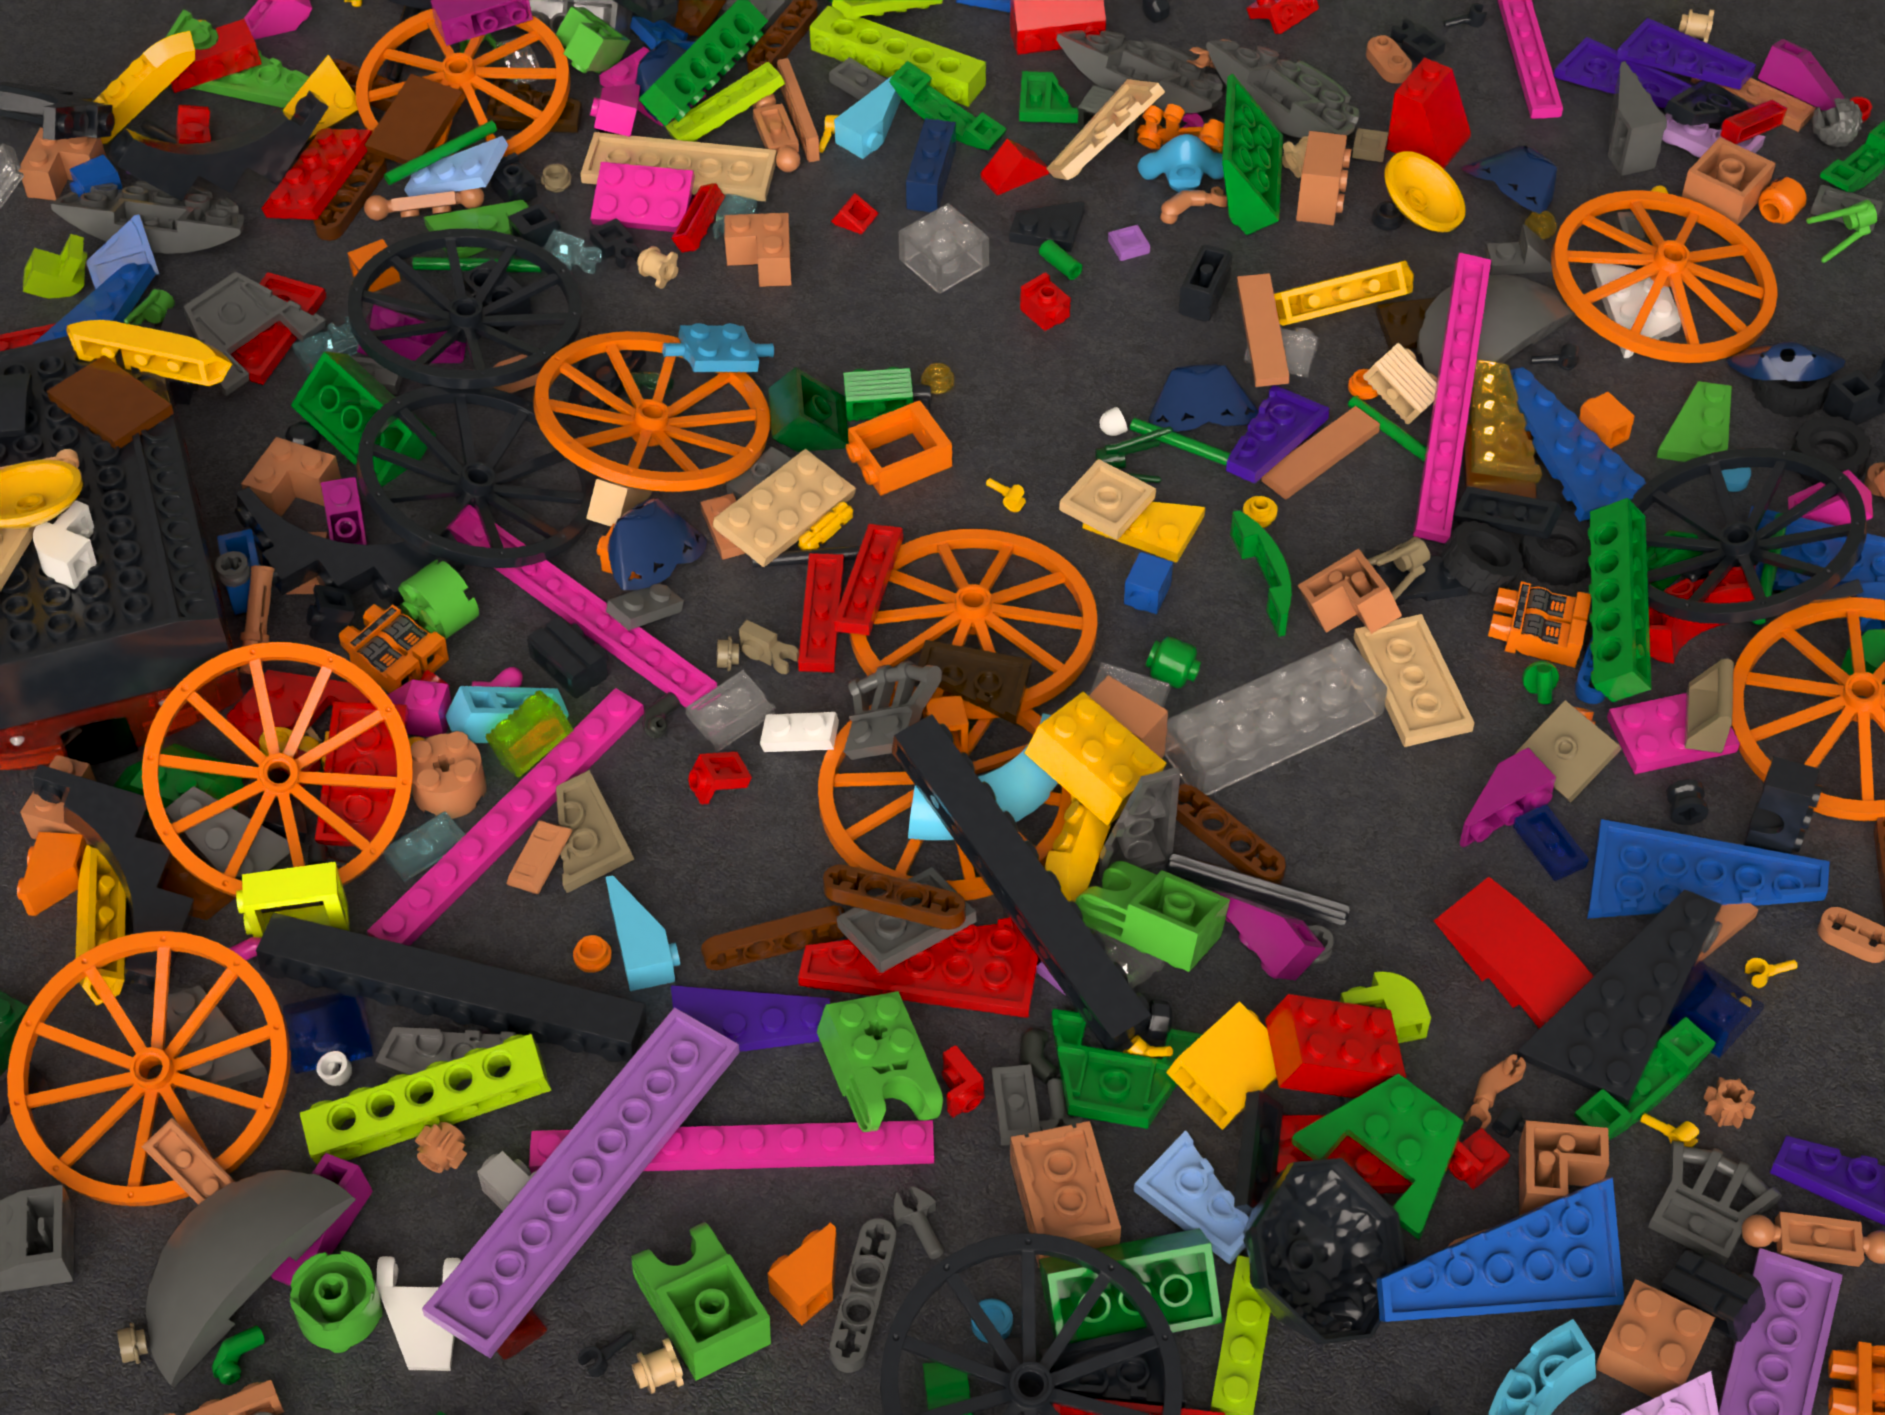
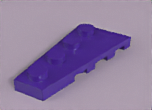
M1649 18L1618 48L1616 58L1738 90L1751 78L1756 64Z
M1586 37L1555 68L1554 78L1614 94L1620 64L1625 60L1616 58L1617 50ZM1625 61L1632 72L1636 73L1639 82L1646 92L1650 93L1653 102L1658 107L1665 108L1670 99L1692 87V85L1656 68Z
M1272 385L1267 400H1263L1259 406V413L1256 418H1252L1248 424L1245 436H1241L1228 457L1226 471L1255 484L1329 419L1330 408L1279 386Z
M671 985L673 1009L674 1007L736 1042L739 1044L740 1052L820 1042L817 1029L826 1004H830V998Z
M1790 1136L1785 1137L1770 1171L1771 1174L1885 1226V1166L1878 1165V1159L1864 1155L1854 1159L1842 1156L1837 1148Z

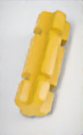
M839 502L832 508L833 512L829 511L810 527L811 531L807 530L799 537V548L801 550L818 549L820 547L818 543H825L842 528L841 525H845L853 518L852 507L848 506L845 502Z

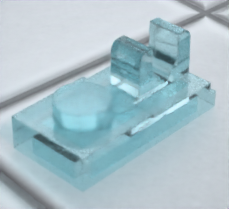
M349 316L345 317L346 324L335 327L332 322L327 326L328 331L308 337L303 343L299 341L292 344L295 355L307 373L312 372L324 351L349 354L350 356L358 353V342L351 331Z

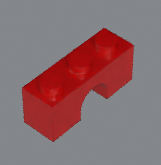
M245 19L215 28L218 41L210 48L195 49V60L170 83L174 93L262 64L255 40Z

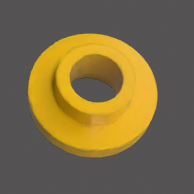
M1254 496L1244 503L1243 513L1251 517L1262 528L1268 527L1277 517V505L1268 497Z

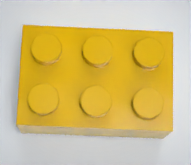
M1081 692L1038 725L1024 753L1107 826L1121 815L1140 777L1163 771L1167 764L1085 692Z

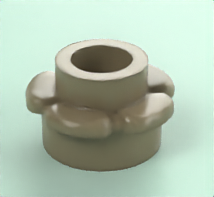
M551 164L543 170L541 184L551 192H562L570 186L572 176L564 165Z
M728 636V640L717 639V668H727V671H730L732 665L739 664V643H732V637Z
M131 1322L130 1327L117 1330L120 1353L123 1363L136 1361V1364H139L141 1362L140 1355L148 1354L144 1328L136 1330L135 1324Z

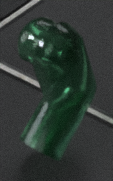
M653 371L630 372L639 391H641V386L656 389L660 374ZM673 378L669 379L666 394H669L673 389Z

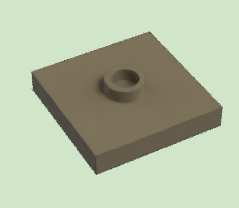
M1565 700L1515 754L1528 747L1555 775L1554 789L1571 803L1619 753L1621 747Z

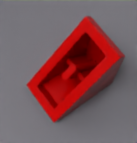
M1007 138L982 170L981 179L998 196L1046 176L1050 172L1046 169L1048 166L1034 151Z

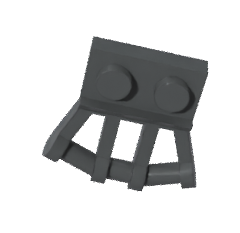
M911 661L899 663L898 667L890 665L880 666L875 673L861 680L855 678L848 682L849 690L853 696L855 714L849 716L852 724L844 753L851 760L892 753L894 735L920 721L923 709L942 680L941 669L934 665L917 666ZM916 680L921 681L912 695ZM895 682H898L892 706L889 707ZM877 688L871 710H869L867 693Z
M1672 1140L1669 1152V1186L1648 1228L1702 1255L1705 1253L1711 1254L1725 1266L1741 1236L1743 1222L1749 1216L1760 1215L1762 1212L1770 1210L1781 1199L1782 1194L1775 1187L1769 1188L1749 1169L1751 1165L1740 1161L1738 1164L1724 1157V1152L1717 1148L1706 1150L1684 1146L1683 1142ZM1683 1162L1704 1165L1693 1189L1683 1185ZM1715 1170L1732 1178L1720 1202L1703 1195ZM1743 1184L1757 1199L1740 1212H1737L1729 1207L1740 1186Z

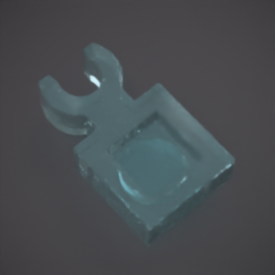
M727 193L716 212V222L713 225L714 239H718L720 234L725 233L724 215L755 214L757 211V200Z
M553 230L544 246L545 250L557 257L569 270H572L574 264H576L584 272L594 274L596 262L590 260L598 262L602 260V250L597 247L584 248L583 239L557 230Z

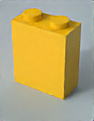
M1240 1001L1187 1048L1166 1072L1222 1130L1245 1110L1246 1093L1258 1090L1264 1092L1277 1079L1267 1028L1261 1023L1259 1017L1253 1011L1247 1009Z

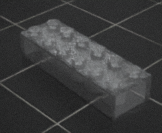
M1346 638L1169 718L1167 721L1165 756L1174 768L1178 767L1180 776L1186 784L1198 788L1208 796L1383 715L1388 688Z

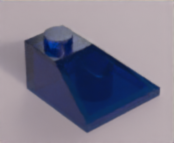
M1699 961L1694 966L1668 1023L1674 1027L1687 1017L1716 1042L1711 1053L1720 1059L1760 1014L1765 1005Z
M340 992L284 1005L283 1015L287 1023L291 1062L295 1074L317 1069L320 1058L331 1051L342 1052L349 1061L374 1056L363 996L350 997Z

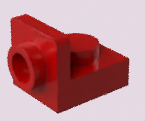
M178 106L176 124L177 143L195 144L211 142L209 131L210 109L208 107Z
M738 752L699 754L689 773L688 782L700 804H709L715 790L747 788L752 777Z
M954 1045L943 1052L944 1070L941 1071L945 1083L951 1089L946 1097L947 1112L952 1118L962 1112L968 1113L974 1110L984 1099V1078L961 1050Z
M1481 1127L1462 1143L1458 1140L1448 1168L1455 1178L1465 1181L1474 1190L1504 1167L1509 1161L1510 1154Z

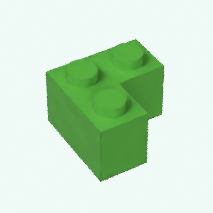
M571 6L556 33L557 38L563 44L562 46L565 50L563 54L572 60L571 65L583 73H587V71L601 73V71L605 72L619 63L631 41L585 7Z

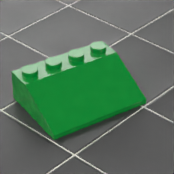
M1231 74L1227 77L1222 165L1229 218L1247 236L1279 221L1283 135L1235 75Z

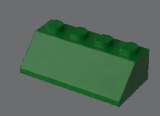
M324 351L291 406L356 466L361 436L367 423L382 406L396 397L349 354ZM414 415L435 437L436 434L427 425H425L416 415ZM400 418L392 422L375 443L419 461L428 448ZM373 456L374 470L381 487L408 470Z
M1200 1228L1094 1248L1117 1261L1140 1281L1157 1302L1167 1319L1172 1333L1222 1323L1212 1245ZM1056 1257L1039 1259L1044 1299L1055 1339L1098 1277V1274L1076 1263ZM1109 1283L1069 1343L1147 1328L1132 1303L1116 1287Z

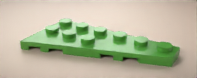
M184 9L166 36L169 37L177 33L190 31L194 48L199 50L210 48L218 41L216 30L212 28L210 23L204 20L199 22L192 18L190 12ZM258 50L261 65L192 87L191 89L285 108L309 77L297 70H288L282 66L281 61L273 57L268 59L262 56L261 51Z

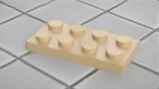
M804 449L714 518L712 527L762 567H765L796 543L799 537L807 530L811 531L810 527L829 511L833 512L832 508L839 502L847 503L854 497L856 488L807 449Z
M1422 614L1394 620L1372 634L1366 626L1355 629L1353 638L1404 747L1473 731L1475 722Z

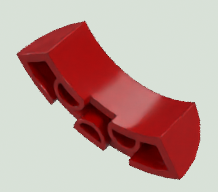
M1741 566L1733 567L1706 598L1704 603H1737L1754 600ZM1707 578L1695 582L1685 579L1667 588L1664 592L1688 600ZM1649 607L1650 657L1660 662L1674 664L1678 652L1689 640L1706 630L1725 624L1686 621L1665 615Z

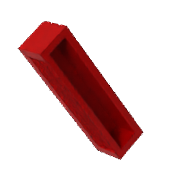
M1774 100L1762 103L1725 119L1722 123L1720 135L1734 144L1741 143L1781 126L1787 108Z
M716 183L700 186L675 233L672 235L671 239L681 253L693 252L700 247V242L707 234L708 227L714 221L717 211L722 207L721 204L725 199V195Z

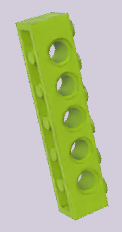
M827 6L810 25L811 50L843 62L850 57L873 72L887 78L893 76L909 61L932 77L930 83L932 88L951 101L969 107L986 86V62L864 18L848 19L843 16L842 12L831 6Z
M532 1034L526 1036L514 1035L505 1039L503 1044L488 1049L476 1048L470 1050L462 1058L450 1062H434L427 1066L426 1070L418 1073L396 1075L385 1084L373 1088L362 1087L355 1089L347 1097L335 1101L324 1100L317 1102L309 1110L300 1112V1117L310 1157L318 1165L325 1153L347 1161L417 1137L425 1126L432 1128L434 1124L438 1126L440 1122L452 1125L552 1090L540 1049ZM504 1066L511 1067L505 1076L494 1077L495 1072L499 1068ZM465 1079L472 1080L468 1088L461 1091L456 1090L457 1085ZM433 1092V1096L428 1102L423 1104L417 1103L421 1095ZM395 1106L388 1116L379 1117V1113L384 1107ZM356 1119L351 1128L340 1130L341 1125L346 1120Z

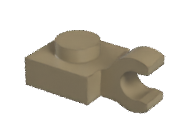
M746 620L739 628L741 652L745 653L749 658L760 660L770 666L773 664L774 669L781 674H788L789 663L783 659L789 658L793 661H798L799 650L793 645L777 641L776 633L749 620Z

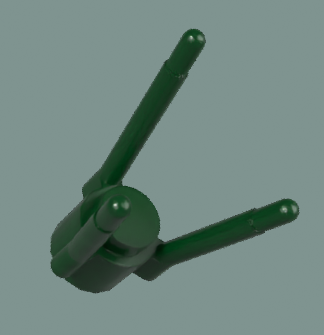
M1169 426L1117 444L1096 448V461L1100 459L1119 470L1126 468L1125 455L1159 446V440H1150L1171 433L1173 428ZM1127 473L1143 482H1161L1159 476Z

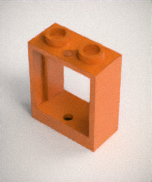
M920 400L848 429L849 443L846 444L847 455L852 463L857 462L866 483L873 485L880 496L952 467V443ZM913 433L925 451L883 468L870 452L872 449Z

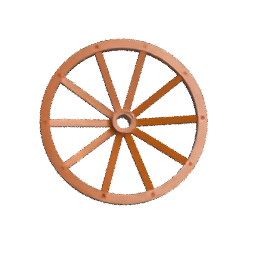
M429 9L395 26L370 50L361 66L356 82L355 93L358 112L365 130H372L373 132L379 123L372 113L371 102L397 95L405 82L371 90L376 74L386 59L438 72L423 76L422 78L463 91L479 126L488 122L475 95L477 89L535 120L522 132L506 140L509 146L503 157L514 152L519 155L537 143L550 131L565 108L571 82L568 60L563 54L565 50L554 32L545 23L532 15L533 20L514 25L529 33L473 59L485 34L471 38L464 53H454L450 45L446 46L435 24L433 11ZM429 28L446 58L443 62L395 49L409 38ZM538 40L545 45L556 64V68L485 67ZM482 78L556 79V83L547 106L543 111H540ZM452 120L434 148L447 142ZM493 133L485 137V140L487 142L495 139L496 137Z
M1630 190L1609 193L1593 198L1580 205L1565 219L1553 244L1551 253L1553 277L1561 296L1570 309L1588 327L1620 347L1643 356L1680 363L1710 362L1733 356L1747 349L1758 340L1767 328L1776 308L1777 283L1770 262L1758 244L1742 228L1724 215L1684 197L1655 191ZM1631 209L1653 246L1595 217L1611 211ZM1645 209L1669 212L1687 218L1675 241H1664ZM1696 222L1726 239L1731 246L1689 252L1685 243ZM1585 225L1642 254L1569 251L1568 243L1574 232L1580 226ZM1742 255L1755 274L1758 286L1695 263ZM1568 262L1646 266L1583 294L1571 274ZM1695 276L1759 298L1760 308L1757 317L1747 327ZM1648 277L1654 281L1631 330L1614 322L1592 304ZM1683 282L1737 334L1724 340L1700 344ZM1663 286H1671L1687 344L1660 341L1640 334Z
M630 331L590 336L560 349L540 370L536 380L533 403L536 420L545 437L563 456L577 466L603 479L621 485L664 492L693 491L717 486L735 479L751 468L762 455L768 440L771 421L770 410L762 391L746 372H715L718 374L717 376L667 407L663 403V399L676 356H666L653 399H643L620 351L643 350L662 353L663 343H681L680 339L674 336ZM607 352L634 408L571 365L584 358ZM562 373L620 413L549 399V390L555 379ZM728 382L743 396L750 407L749 410L675 417ZM553 411L622 425V427L574 439L560 425ZM754 421L755 433L746 447L680 429ZM631 436L637 442L628 466L611 461L587 449ZM670 438L734 457L716 466L699 469ZM660 445L685 472H659L639 469L647 447Z
M958 529L922 536L901 545L889 578L890 582L940 600L946 604L878 611L874 624L947 617L881 661L872 651L866 635L850 633V641L856 659L866 675L869 676L875 673L880 666L890 665L895 667L922 649L925 640L934 641L955 626L958 629L951 645L964 647L968 635L977 634L981 649L995 652L988 632V628L991 627L1054 673L1044 681L1025 690L1019 712L1021 713L1053 699L1066 690L1084 671L1095 648L1097 609L1093 594L1079 571L1068 560L1047 546L1032 539L1003 531ZM976 548L998 550L999 553L981 583L977 585L968 584L951 550ZM939 553L958 591L957 593L951 592L897 570L919 558ZM1012 554L1031 560L1052 573L993 594L990 593L991 588ZM1064 583L1075 598L1081 612V617L1000 604ZM999 617L1080 629L1082 633L1073 654L1063 664ZM895 682V686L892 693L893 698L896 692L898 682ZM937 687L930 699L947 697L944 696L946 691ZM962 699L967 719L998 718V716Z
M1849 597L1831 602L1810 603L1789 611L1770 622L1752 638L1739 656L1733 672V715L1731 725L1740 742L1738 750L1752 771L1764 782L1771 761L1756 743L1757 741L1842 710V713L1804 765L1817 768L1851 721L1857 722L1861 800L1844 799L1821 793L1817 807L1811 808H1814V812L1839 819L1877 821L1878 817H1885V800L1874 801L1870 720L1874 719L1885 732V684L1882 685V682L1885 680V661L1873 674L1866 672L1859 617L1885 621V600ZM1847 617L1853 674L1849 676L1795 630L1815 622ZM1783 637L1839 685L1753 673L1751 671L1766 650ZM1753 685L1835 698L1750 730L1746 721L1743 696L1745 686Z
M268 642L252 644L220 654L192 671L174 688L160 707L150 727L142 761V782L144 797L152 823L172 856L188 872L203 883L218 891L236 897V891L243 890L242 881L235 878L275 797H278L293 867L305 866L290 794L362 851L356 858L338 869L342 885L344 886L367 871L389 847L405 817L412 787L413 763L408 735L397 709L384 690L367 673L341 656L321 648L291 642ZM289 660L321 667L283 754L279 750L261 661ZM249 664L269 756H265L196 692L217 676L234 668ZM332 672L358 688L377 709V711L294 760ZM188 701L259 767L161 754V750L174 718ZM382 721L385 722L395 749L397 777L301 771ZM159 766L256 779L257 781L171 824L164 810L160 795ZM275 768H284L290 773L288 780L283 783L272 782L268 775ZM299 784L396 790L387 818L378 834L370 843ZM264 791L224 874L199 859L179 838L178 834Z
M947 691L944 694L947 697L955 696ZM892 696L889 703V707L892 706V702L894 699ZM1030 709L1019 713L1017 724L1034 735L1042 717ZM994 718L978 719L968 734V752L964 753L968 756L971 754ZM850 720L837 734L834 750H827L820 769L818 801L824 829L838 854L849 866L908 880L913 877L907 874L924 840H909L895 870L880 864L868 856L854 843V840L911 807L914 789L846 830L843 828L837 815L833 798L834 787L915 785L906 772L837 774L846 756L844 749L852 724ZM1028 744L972 762L975 774L1004 766L1019 755ZM1062 786L1061 793L1050 792V797L1043 803L1059 807L1052 827L1035 847L1039 855V862L1043 867L1045 866L1048 852L1054 851L1053 843L1062 832L1066 821L1064 820V814L1071 805V794ZM1018 832L1020 836L1023 838V840L1027 841V839L1020 832ZM956 843L964 880L946 882L965 901L994 895L982 877L975 876L973 865Z
M150 931L113 939L85 952L61 969L38 993L24 1015L13 1041L7 1075L8 1098L16 1129L33 1158L59 1182L81 1195L97 1201L123 1206H152L187 1198L189 1195L174 1180L162 1184L142 1186L148 1153L142 1146L151 1138L158 1098L160 1096L163 1097L177 1123L211 1157V1153L174 1092L176 1086L256 1111L254 1117L237 1140L220 1156L214 1159L229 1175L260 1145L281 1109L287 1090L291 1063L287 1023L274 993L261 975L237 953L215 941L193 934L172 931ZM157 951L151 1047L147 1048L98 969L124 957ZM171 951L198 955L227 968L165 1049ZM85 977H88L136 1054L134 1057L128 1056L47 1025L45 1021L66 993ZM237 977H239L256 996L268 1025L177 1058ZM38 1035L130 1070L128 1073L29 1095V1067ZM268 1039L271 1040L270 1073L263 1098L180 1074L181 1071ZM156 1065H163L161 1073L156 1078L147 1079L151 1068ZM132 1086L60 1158L50 1150L42 1138L31 1108ZM145 1094L127 1186L99 1182L71 1169L70 1167Z

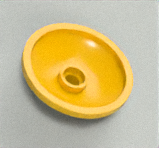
M1409 151L1399 152L1387 162L1384 173L1386 188L1393 203L1405 217L1416 225L1435 232H1449L1461 224L1465 217L1463 196L1454 180L1441 166L1424 155Z
M58 460L28 461L1 469L0 528L23 529L38 526L52 520L73 504L82 490L83 481L79 470L70 463Z

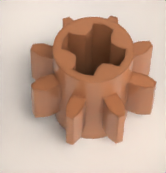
M1719 1077L1716 1087H1708L1703 1099L1709 1103L1704 1113L1705 1115H1711L1718 1123V1127L1734 1125L1738 1129L1744 1118H1752L1756 1107L1751 1104L1755 1092L1748 1090L1739 1078L1737 1080H1725Z
M440 1122L438 1126L434 1124L432 1128L425 1126L415 1140L420 1145L417 1149L419 1151L417 1158L425 1167L437 1173H442L444 1169L449 1170L450 1167L457 1169L467 1155L462 1150L465 1146L463 1143L465 1137L460 1130L446 1122Z

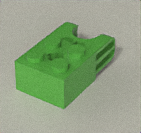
M1116 861L1104 871L1102 878L1103 888L1098 886L1089 887L1075 901L1081 910L1083 922L1087 927L1132 946L1141 953L1150 954L1168 962L1175 968L1188 972L1220 939L1230 899L1161 870L1156 875L1125 861Z
M899 991L826 1004L817 1029V1035L842 1096L847 1097L862 1132L879 1130L886 1112L884 1099L888 1098L902 1100L912 1109L918 1120L926 1121L938 1118L943 1104L942 1092Z
M706 1222L690 1228L689 1231L692 1236L690 1249L693 1257L685 1264L673 1266L662 1263L649 1249L631 1256L633 1276L696 1381L771 1344L770 1316L732 1256L726 1253Z

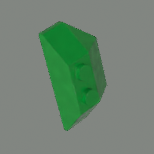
M175 743L161 750V754L227 763ZM143 759L127 767L113 787L144 796L142 782ZM159 766V787L164 809L193 786L217 800L244 787L241 777ZM239 804L232 807V809L237 811Z

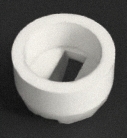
M1114 407L1102 414L1100 428L1105 434L1117 436L1128 431L1125 419L1118 407Z
M331 1051L320 1058L317 1064V1073L325 1083L332 1086H340L349 1080L352 1074V1067L350 1061L342 1052Z

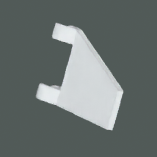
M391 1256L380 1257L377 1262L376 1286L408 1369L451 1371L455 1336L426 1318L422 1311L423 1306L439 1287L395 1286L399 1272L398 1265L395 1264V1258ZM446 1258L444 1260L443 1283L461 1262L459 1258Z

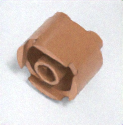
M455 731L450 734L434 735L411 745L413 763L411 790L418 808L423 812L426 810L434 813L435 817L440 819H455L472 812L477 807L476 803L482 795L484 798L487 783L480 752L477 746L468 739V736L463 732Z

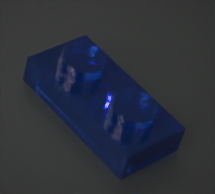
M1547 804L1515 818L1514 829L1554 881L1587 867L1589 858Z

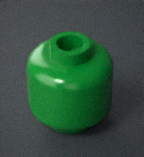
M1167 636L1161 642L1155 641L1147 659L1146 667L1150 668V676L1154 680L1174 688H1182L1187 680L1195 681L1202 662L1196 660L1197 649L1195 646Z

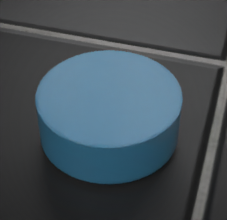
M1750 468L1723 470L1722 474L1727 490L1730 492L1744 490L1748 486L1751 477Z
M993 1298L979 1302L978 1304L1005 1340L1013 1328V1314L1010 1307L1005 1302ZM971 1318V1328L974 1335L979 1340L988 1343Z

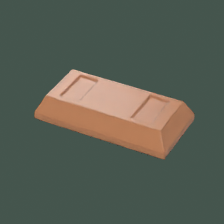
M539 820L508 877L507 885L539 894L573 830Z

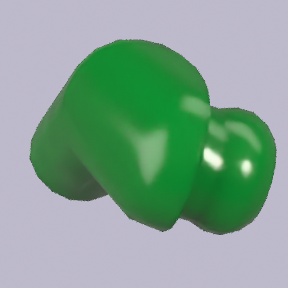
M255 1325L222 1342L212 1363L213 1376L219 1378L222 1384L231 1385L238 1381L241 1368L237 1364L241 1355L265 1343L264 1335L258 1326Z

